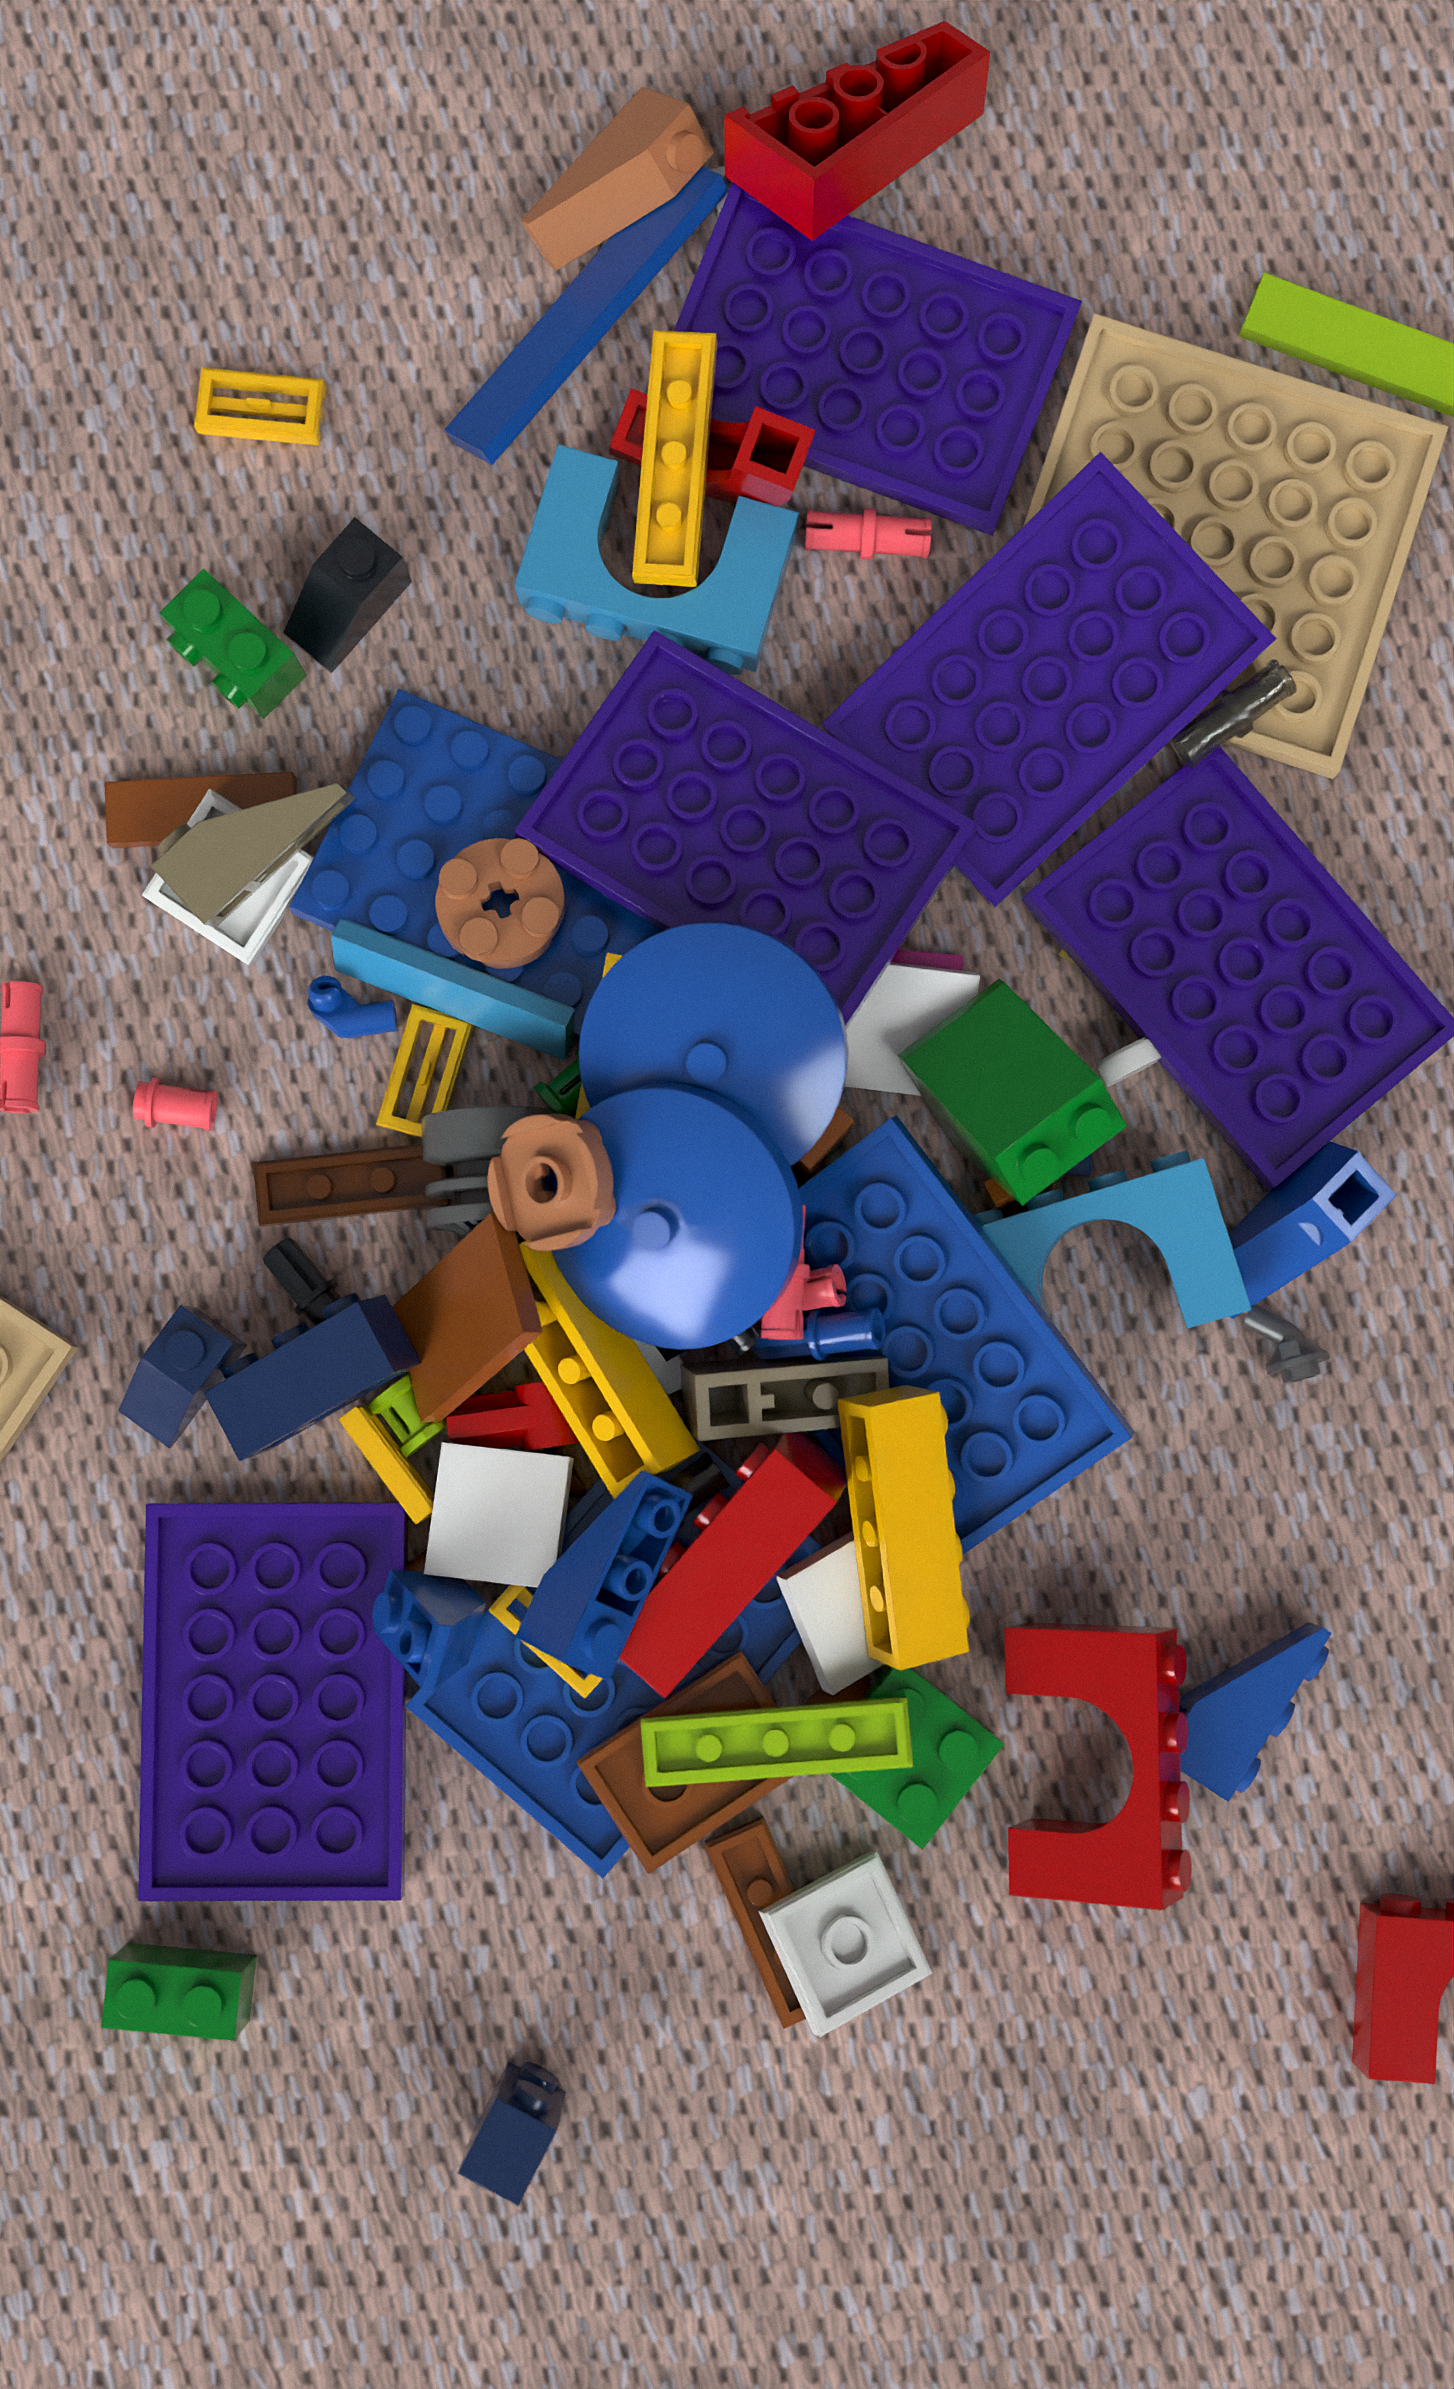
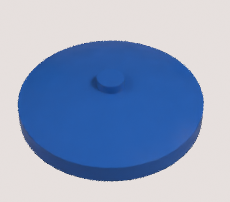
M702 921L676 926L657 933L636 945L611 967L595 990L585 1013L579 1043V1065L581 1080L590 1109L609 1097L635 1086L666 1082L700 1087L729 1099L754 1117L772 1136L791 1167L809 1152L821 1138L837 1110L846 1082L848 1044L846 1029L838 1003L827 982L805 956L777 936L761 929L727 921Z
M663 1082L635 1086L621 1091L593 1106L578 1119L592 1122L600 1131L602 1144L608 1154L612 1168L613 1196L616 1202V1210L609 1224L599 1227L587 1241L574 1247L551 1251L563 1277L577 1297L592 1313L613 1329L640 1342L662 1348L696 1349L712 1346L739 1335L756 1323L775 1305L789 1285L798 1264L803 1239V1212L797 1183L788 1161L772 1136L754 1117L729 1099L712 1091L682 1083ZM549 1166L550 1174L546 1177L544 1191H553L556 1195L558 1178L553 1168Z

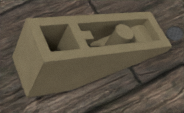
M335 783L197 822L192 828L187 823L172 831L160 843L158 850L163 855L151 867L204 925L218 926L349 806L356 797L348 788Z
M884 1356L830 1357L828 1360L820 1362L815 1360L814 1357L765 1361L761 1358H742L680 1364L683 1420L690 1434L698 1441L841 1428L838 1399L889 1389L888 1358Z

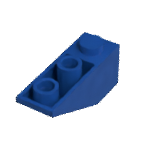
M1329 1141L1279 1185L1273 1188L1228 1234L1251 1307L1353 1242L1397 1196L1358 1151ZM1236 1314V1315H1233V1316H1229V1317L1233 1319V1318H1235L1236 1316H1238L1239 1314Z
M641 1471L543 1575L515 1637L560 1662L609 1681L693 1495L645 1471Z
M1308 1622L1184 1694L1179 1701V1713H1184L1187 1718L1188 1743L1185 1752L1180 1754V1771L1228 1802L1235 1791L1239 1793L1244 1792L1259 1771L1261 1760L1256 1756L1269 1735L1273 1737L1278 1736L1289 1723L1295 1710V1704L1291 1702V1699L1303 1679L1311 1681L1325 1664L1329 1649L1324 1645L1332 1633L1321 1626Z

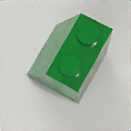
M997 979L897 1055L956 1150L1022 1206L1127 1127L1100 1077L1000 979Z

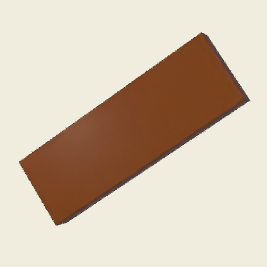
M293 772L105 782L107 844L111 848L159 846L172 831L188 823L209 789L219 793L241 809H246L296 795V776Z
M761 1816L705 1841L704 1846L782 2027L785 2029L806 2019V2016L758 1911L795 1892L796 1889L764 1816Z

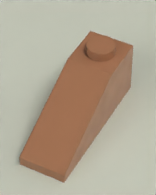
M641 87L524 216L521 223L547 264L553 269L558 270L674 198L715 152L689 103Z

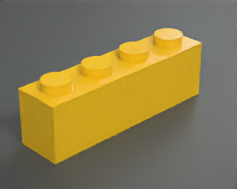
M523 1241L519 1244L543 1333L524 1350L612 1497L615 1499L641 1471L659 1478L700 1451V1448L635 1341L600 1320L582 1303L563 1277L552 1251L534 1250L524 1245L529 1243V1241Z
M903 1385L838 1399L868 1657L901 1671L969 1652L967 1628L970 1623V1612L962 1594L959 1568L963 1551L961 1541L955 1532L952 1500L955 1496V1482L948 1468L944 1437L948 1429V1420L945 1409L940 1402L939 1392Z

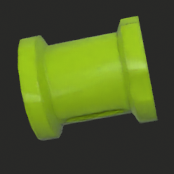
M409 1374L387 1388L367 1406L373 1415L381 1414L401 1440L403 1445L400 1451L405 1458L419 1451L447 1429L446 1418L441 1422H421Z

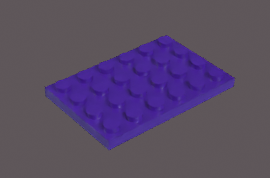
M732 182L674 331L716 333L717 354L711 419L731 423L750 421L754 408L757 406L815 429L812 443L803 464L804 467L993 536L1082 301L848 215L812 241Z
M1099 452L821 723V727L829 735L978 823L974 836L956 861L954 867L995 908L1277 638L1116 467Z
M654 630L514 830L515 839L528 840L550 862L662 931L693 922L727 921L745 924L777 936L799 951L819 971L838 1003L845 1029L847 1030L974 836L978 823Z
M1216 741L1044 878L1022 898L1025 905L1139 1039L1146 1037V1039L1150 1040L1162 1057L1158 1062L1267 1190H1271L1279 1185L1454 1036V1018Z
M399 1502L146 1504L138 1901H401L404 1897L405 1706L407 1670L373 1631L372 1620L375 1600L381 1592H384L390 1569L405 1570V1565L408 1561V1514Z

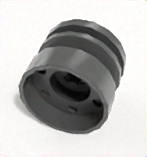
M490 1106L440 1111L421 1118L423 1161L439 1166L453 1167V1177L427 1184L425 1186V1196L435 1199L455 1200V1206L430 1209L426 1212L427 1229L449 1231L466 1237L487 1215L494 1213L488 1191V1169L491 1158L500 1156L502 1147L508 1139L501 1138L509 1126L522 1118L533 1115L557 1114V1112L553 1109L542 1107ZM546 1177L542 1178L543 1189L545 1188Z

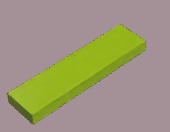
M1263 273L1241 327L1239 337L1454 417V343L1268 273Z
M907 1697L654 1716L640 1719L646 1787L913 1767L914 1765Z

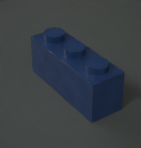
M357 1292L342 1297L322 1309L326 1318L322 1323L309 1329L306 1322L296 1325L271 1340L275 1348L273 1352L261 1359L254 1352L221 1369L225 1380L203 1393L239 1461L273 1449L421 1363L385 1294L361 1300Z

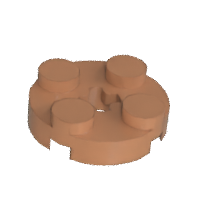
M495 838L477 842L460 851L454 859L446 862L440 870L439 885L435 896L436 913L445 938L452 948L464 956L465 954L472 960L483 962V966L495 969H509L534 961L543 955L552 944V938L558 932L565 914L563 885L554 865L548 858L539 853L535 845L528 840L521 838L512 840ZM502 889L505 894L514 893L519 899L510 904L511 915L506 918H499L495 910L484 911L482 908L483 903L490 900V893L495 890Z
M543 1114L522 1118L508 1127L501 1137L508 1138L502 1147L501 1154L491 1158L488 1169V1191L491 1205L498 1221L507 1231L516 1230L523 1239L529 1241V1243L524 1245L534 1250L551 1251L580 1245L591 1238L599 1227L609 1224L616 1210V1202L613 1196V1174L608 1154L602 1144L600 1131L592 1122L576 1120L565 1114ZM549 1166L553 1168L558 1178L556 1195L553 1191H544L542 1186V1178L550 1174Z

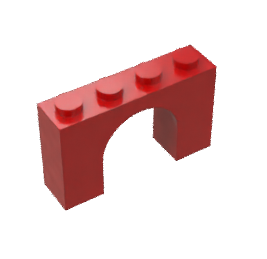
M1038 1622L1004 1627L1005 1694L1076 1698L1097 1706L1114 1720L1124 1734L1133 1762V1780L1129 1796L1121 1811L1110 1822L1090 1823L1039 1818L1028 1819L1008 1828L1009 1896L1162 1911L1183 1899V1892H1186L1190 1885L1192 1864L1189 1852L1182 1850V1823L1188 1818L1190 1793L1187 1783L1181 1781L1180 1754L1185 1752L1188 1743V1723L1185 1714L1179 1713L1178 1686L1184 1683L1187 1661L1184 1647L1177 1645V1628Z
M1394 1893L1381 1894L1380 1904L1360 1903L1352 2063L1368 2079L1435 2084L1439 2007L1444 1991L1454 1976V1898L1446 1899V1909L1421 1907L1420 1898Z

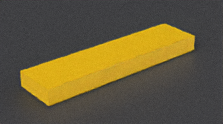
M653 330L632 571L633 581L637 584L697 587L717 354L716 333Z

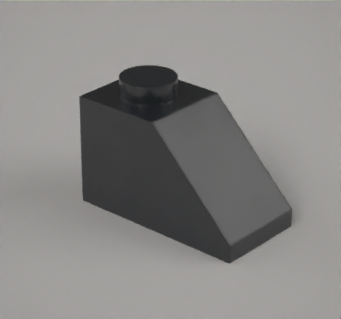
M354 517L313 564L283 633L332 674L412 583L403 557Z

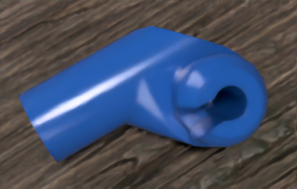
M321 976L310 983L307 991L309 996L308 1007L312 1015L336 1036L349 1039L398 1031L396 1009L393 1000L361 1005L341 987V983L334 977Z

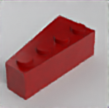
M942 21L877 49L876 60L871 63L850 66L846 62L826 71V82L801 93L792 85L771 94V105L752 114L744 106L724 115L725 177L813 241L984 114L990 51L948 22Z
M802 1431L784 1433L770 1450L760 1443L735 1472L743 1482L732 1495L726 1499L718 1492L695 1518L693 1523L701 1531L685 1548L676 1540L669 1548L657 1574L659 1580L650 1589L619 1657L620 1660L664 1698L670 1694L838 1502L847 1484L846 1469Z

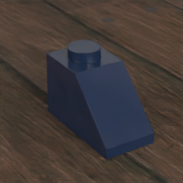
M180 1305L141 1357L118 1411L166 1447L172 1448L207 1401L203 1392L221 1382L224 1378L221 1369L236 1361L247 1347V1344L198 1308Z

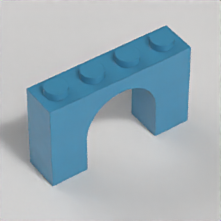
M558 444L514 584L519 605L526 607L525 611L527 614L543 622L559 624L562 621V617L585 623V629L589 633L611 641L621 640L622 634L647 641L655 630L695 655L706 658L705 661L727 674L738 675L742 669L756 672L797 537L799 513L738 496L719 561L707 579L693 590L679 596L669 598L642 596L619 584L608 572L601 559L602 543L620 487L618 461Z
M1188 1150L1151 1161L1153 1173L1128 1181L1125 1170H1120L1088 1180L1090 1193L1067 1200L1062 1189L1037 1195L1026 1203L1027 1212L1004 1218L1002 1211L995 1209L972 1215L1049 1318L1050 1315L1043 1294V1273L1049 1254L1057 1242L1069 1231L1082 1224L1096 1220L1126 1222L1143 1231L1156 1243L1167 1263L1187 1329L1252 1310L1205 1159L1201 1158L1191 1162Z

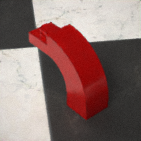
M631 388L610 443L609 454L642 466L648 395ZM757 406L754 408L750 421L731 423L711 419L705 496L733 504L737 503L738 496H742L774 506L784 505L793 494L816 430Z

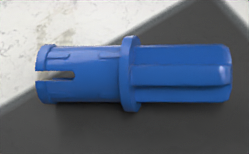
M877 1307L862 1311L826 1314L822 1309H814L810 1311L808 1317H803L804 1339L772 1340L760 1337L755 1340L754 1348H757L759 1357L765 1361L813 1356L819 1362L828 1360L832 1353L870 1348L872 1350L882 1349L886 1337L884 1319Z

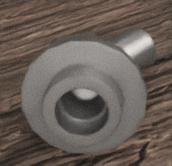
M1258 1304L1253 1305L1252 1310L1248 1312L1244 1320L1243 1326L1278 1344L1266 1367L1267 1375L1280 1373L1283 1384L1298 1382L1320 1375L1321 1371L1318 1363L1330 1359L1329 1352L1304 1339L1300 1330L1291 1322Z

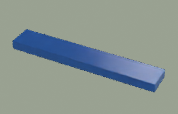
M701 167L674 198L611 236L444 429L451 441L458 447L493 465L729 190L721 174Z

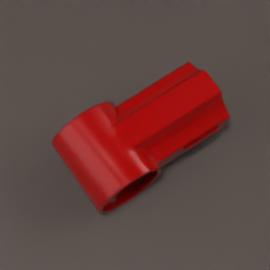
M544 1382L516 1385L515 1391L471 1395L446 1417L448 1437L453 1444L496 1449L523 1446V1450H532L580 1443Z

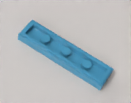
M341 918L331 934L335 971L564 1061L574 1044L575 1009L573 1007L347 919Z

